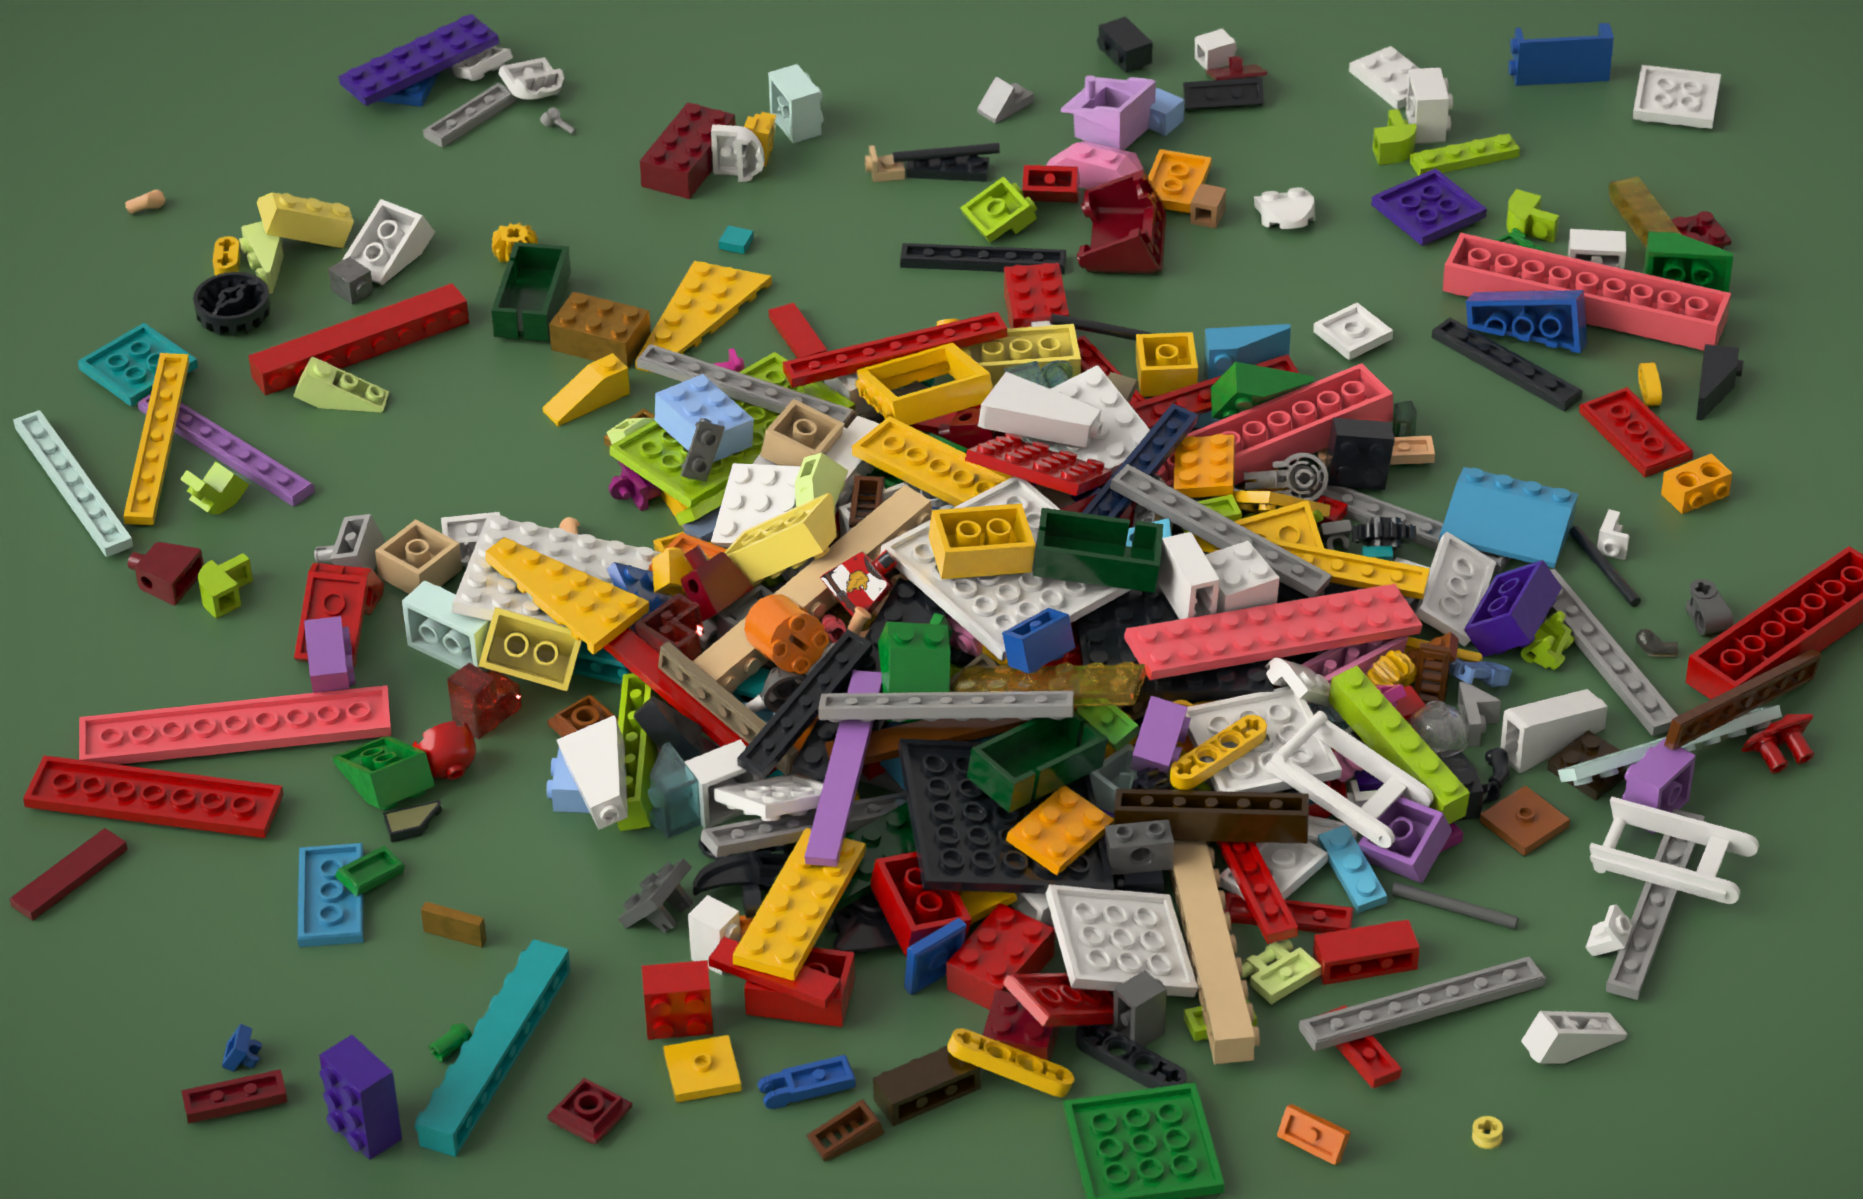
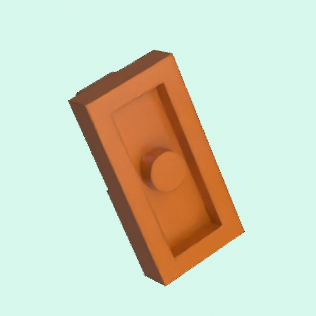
M1290 1104L1286 1107L1277 1137L1336 1165L1342 1160L1351 1132Z

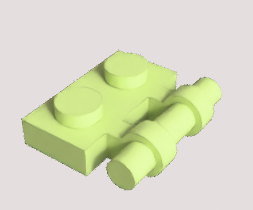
M1286 939L1280 943L1274 942L1268 945L1265 949L1266 951L1258 956L1251 955L1243 960L1242 977L1240 979L1242 980L1250 975V986L1270 1004H1273L1320 976L1322 966L1301 947L1290 953L1293 950V944L1289 939Z

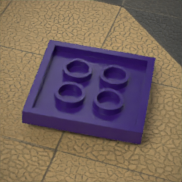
M1436 168L1372 196L1371 202L1374 208L1421 246L1484 219L1487 213V208Z

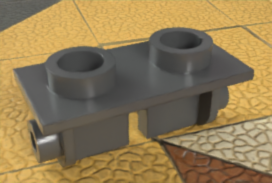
M700 418L699 422H696V430L685 462L681 465L683 468L682 477L707 482L725 429L724 426L713 424L711 420L706 418Z

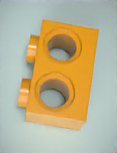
M1711 453L1664 472L1661 495L1681 514H1684L1730 494L1732 472Z

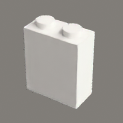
M1188 532L1162 538L1158 584L1178 618L1186 619L1216 614L1220 579L1193 534Z

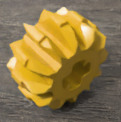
M509 222L508 226H499V230L493 232L492 252H494V256L498 258L499 262L508 263L510 261V254L515 242L538 244L536 232L531 229L530 225L522 226L521 222L517 225H512Z
M1391 650L1385 656H1380L1379 660L1373 663V667L1367 671V677L1374 685L1402 684L1403 687H1406L1415 681L1417 668L1411 661L1412 659L1405 653L1403 654L1400 650Z

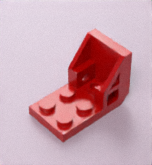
M322 563L312 564L308 571L294 653L296 661L308 662L304 621L341 616L342 626H349L353 667H355L364 615H371L383 596L385 585L371 568Z

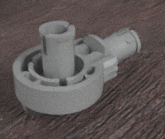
M1305 452L1295 453L1284 461L1272 462L1273 468L1288 467L1286 470L1244 472V480L1256 479L1255 482H1244L1245 491L1250 489L1289 487V490L1274 492L1293 496L1291 492L1294 491L1298 493L1297 498H1301L1300 494L1310 493L1309 490L1298 491V489L1305 490L1312 486V489L1315 490L1320 482L1322 485L1315 494L1301 498L1310 501L1320 497L1328 484V472L1325 464L1315 455ZM1299 458H1311L1319 464L1321 469L1318 470L1314 464H1311L1310 468L1306 466L1309 463L1308 461H1299ZM1296 459L1295 463L1289 465L1292 460Z

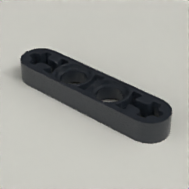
M1103 1024L1078 1025L1076 1027L1075 1044L1080 1051L1143 1086L1151 1089L1186 1084L1187 1074L1183 1068ZM1112 1048H1122L1126 1052L1123 1055L1115 1056L1108 1051ZM1144 1062L1151 1064L1153 1068L1144 1071L1139 1070L1136 1065Z

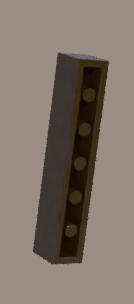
M1116 788L1114 823L1117 825L1169 819L1173 840L1308 844L1309 794Z

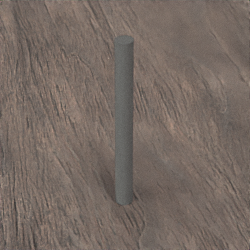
M1397 882L1393 885L1392 895L1511 929L1517 928L1519 917Z

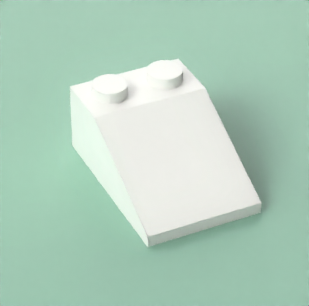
M380 199L342 260L349 256L371 270L372 282L383 285L423 253L436 231L422 215Z

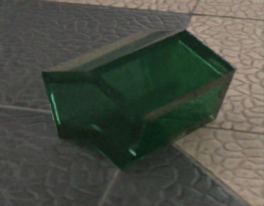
M1412 401L1394 403L1392 428L1394 437L1415 436L1417 411Z

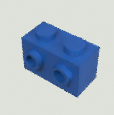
M1047 608L1002 632L1009 667L1021 670L1024 673L1037 672L1041 669V666L1050 661L1061 659L1065 653L1075 648L1069 614Z

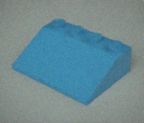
M1463 467L1439 535V541L1446 532H1449L1476 550L1530 563L1543 560L1548 567L1555 568L1574 522L1578 493L1570 492L1564 488L1543 486L1534 481L1526 482L1513 479L1508 475L1483 472L1479 468Z

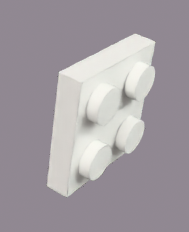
M1358 302L1314 323L1313 332L1348 360L1393 339V330Z

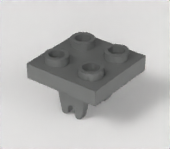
M683 858L673 865L670 862L666 863L656 875L653 872L650 873L640 883L639 886L642 890L639 894L634 893L623 904L625 911L618 918V921L625 928H628L645 917L664 933L669 928L673 929L676 921L663 906L665 900L668 901L680 912H683L686 907L690 908L693 901L679 883L692 866Z

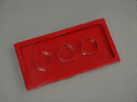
M1628 387L1580 404L1579 413L1644 477L1693 459L1694 451Z
M1067 973L1008 974L1003 982V985L1043 1027L1113 1024V993L1106 990L1071 988Z

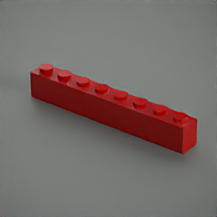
M451 283L248 355L251 377L265 396L297 385L311 357L341 369L469 323L467 300L455 285Z

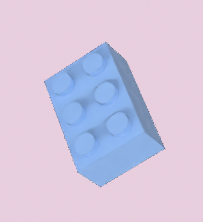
M701 374L655 393V421L688 451L696 430L695 424L699 422L700 418L709 419L712 421L711 423L725 427L713 462L752 447L754 419L705 375Z

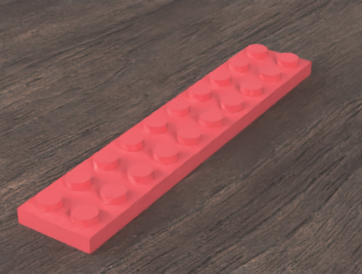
M1390 584L1126 628L1124 639L1149 680L1265 661L1276 657L1282 658L1420 634L1423 625L1397 586Z
M388 685L79 717V760L120 765L392 736Z

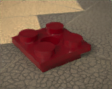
M1702 211L1697 215L1685 218L1675 217L1672 221L1665 222L1666 229L1671 233H1679L1723 249V246L1731 245L1732 242L1713 214L1708 211Z
M583 1078L547 1115V1119L560 1128L583 1138L588 1143L597 1145L632 1108V1102ZM593 1106L596 1107V1108H594V1109H592V1110H585V1109H583V1108H590V1107H593Z

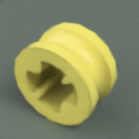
M1483 1116L1474 1121L1472 1139L1477 1146L1484 1149H1493L1501 1144L1503 1140V1124L1500 1120L1491 1116ZM1485 1130H1490V1134H1484Z

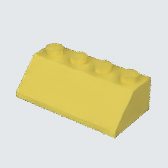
M1074 324L1009 328L1008 337L963 348V351L990 373L993 388L1005 372L1046 388H1053L1081 374V357Z
M829 492L743 531L724 553L753 587L760 584L765 577L776 578L790 566L793 569L802 566L811 557H814L815 560L821 558L830 551L828 546L837 537L833 496Z

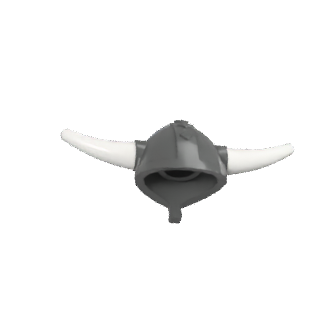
M832 643L824 650L821 658L807 673L798 674L796 672H787L779 667L773 668L764 683L763 691L745 704V706L753 713L765 708L776 713L835 643Z

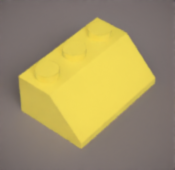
M273 192L258 198L257 201L266 235L344 248L354 224L349 207L341 203L332 204L314 198L305 199L288 193L279 194Z
M495 607L478 666L568 691L582 640L577 641L571 636V630L568 627Z

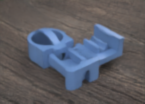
M1461 659L1451 662L1449 674L1466 683L1472 684L1473 679L1477 678L1491 687L1508 686L1512 673L1509 667L1488 661H1477V663L1465 662Z

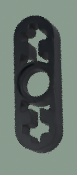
M758 883L741 885L746 919L754 918L762 905L760 888Z

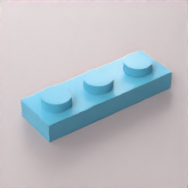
M1344 825L1319 834L1318 844L1321 849L1328 852V862L1357 913L1386 904L1387 894L1349 827Z

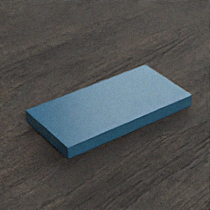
M363 843L299 848V947L364 942V893L356 897L335 877L338 868L364 856Z

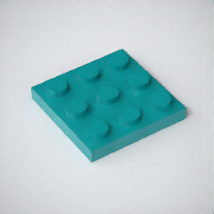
M146 323L140 324L77 361L81 372L131 407L151 394L160 353L188 354L190 363L187 374L198 368L195 357Z

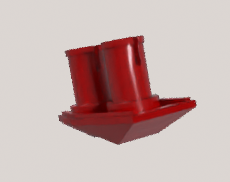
M1786 714L1783 719L1771 723L1765 730L1753 734L1745 742L1741 751L1759 752L1769 767L1771 774L1784 770L1789 764L1777 745L1786 743L1797 764L1809 761L1814 757L1815 753L1803 737V732L1812 720L1813 714Z

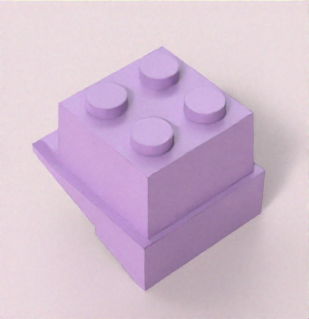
M1089 75L1085 77V88L1061 108V112L1073 114L1076 138L1125 150L1149 128L1150 107L1155 102L1156 81L1130 77L1127 80L1095 78Z

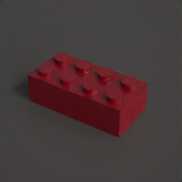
M687 102L641 158V187L690 199L713 170L712 125L736 126L735 114Z

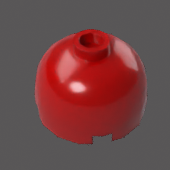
M455 721L438 724L422 733L424 740L417 744L416 740L414 741L413 747L426 752L432 777L450 780L460 778L474 761L476 743L467 723L462 722L463 726H457Z

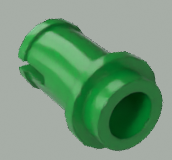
M464 1023L451 1025L449 1032L429 1044V1049L432 1050L431 1054L439 1062L444 1061L446 1057L459 1049L465 1041H469L472 1033Z

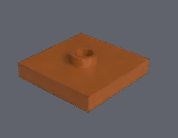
M1526 785L1482 812L1479 821L1523 856L1566 830L1570 825L1568 817Z

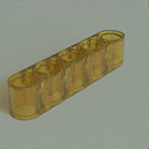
M1638 176L1609 183L1608 191L1612 203L1646 249L1649 231L1681 234Z

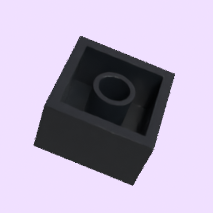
M1333 418L1325 459V466L1328 472V486L1386 489L1395 441L1391 422Z

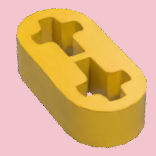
M226 236L215 242L213 253L215 275L239 272L241 252L237 238Z
M1654 362L1640 363L1638 379L1644 404L1647 407L1660 406L1662 402V388L1656 364Z

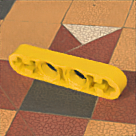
M1247 715L1180 757L1178 761H1174L1170 768V783L1180 790H1190L1262 744L1266 739V721L1257 715ZM1225 742H1234L1238 746L1235 748H1227L1222 744ZM1208 756L1214 758L1215 761L1205 763L1200 758Z
M967 1029L954 1030L947 1045L948 1051L960 1060L1056 1097L1067 1096L1074 1082L1072 1072L1063 1066Z

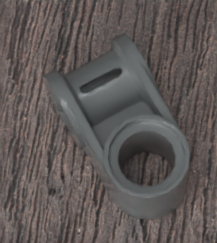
M1706 579L1694 580L1689 589L1691 599L1687 601L1685 609L1695 624L1697 632L1703 636L1723 632L1732 627V612L1718 592L1716 585Z

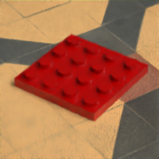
M1006 433L1005 436H998L993 440H988L983 444L980 443L975 447L967 449L965 457L967 462L1074 496H1078L1106 483L1112 474V469L1105 468V463L1088 459L1086 462L1077 459V454L1065 450H1060V453L1049 450L1050 446L1041 442L1029 444L1023 442L1021 436L1012 433Z

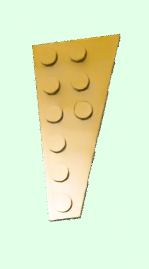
M694 261L637 358L650 344L683 354L691 346L696 347L702 342V337L705 334H712L739 312L738 307L744 302L754 300L757 297L756 293L760 289L770 287L772 285V276ZM636 358V360H635L636 369H638V370H643V371H647V370H644V369H641V368H638V367H637V358Z
M502 538L486 550V561L505 578H512L517 583V588L523 594L528 592L533 597V602L556 623L566 625L571 630V636L577 641L583 640L587 644V649L593 655L649 612V601L508 538Z

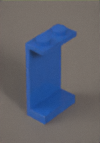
M1599 23L1597 36L1525 40L1521 27L1515 28V38L1510 40V51L1513 54V60L1508 62L1509 76L1514 77L1516 86L1609 81L1614 42L1610 24Z

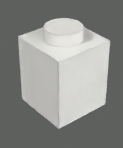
M1223 29L1195 37V59L1205 70L1228 66L1229 57L1235 56L1237 51L1236 42Z

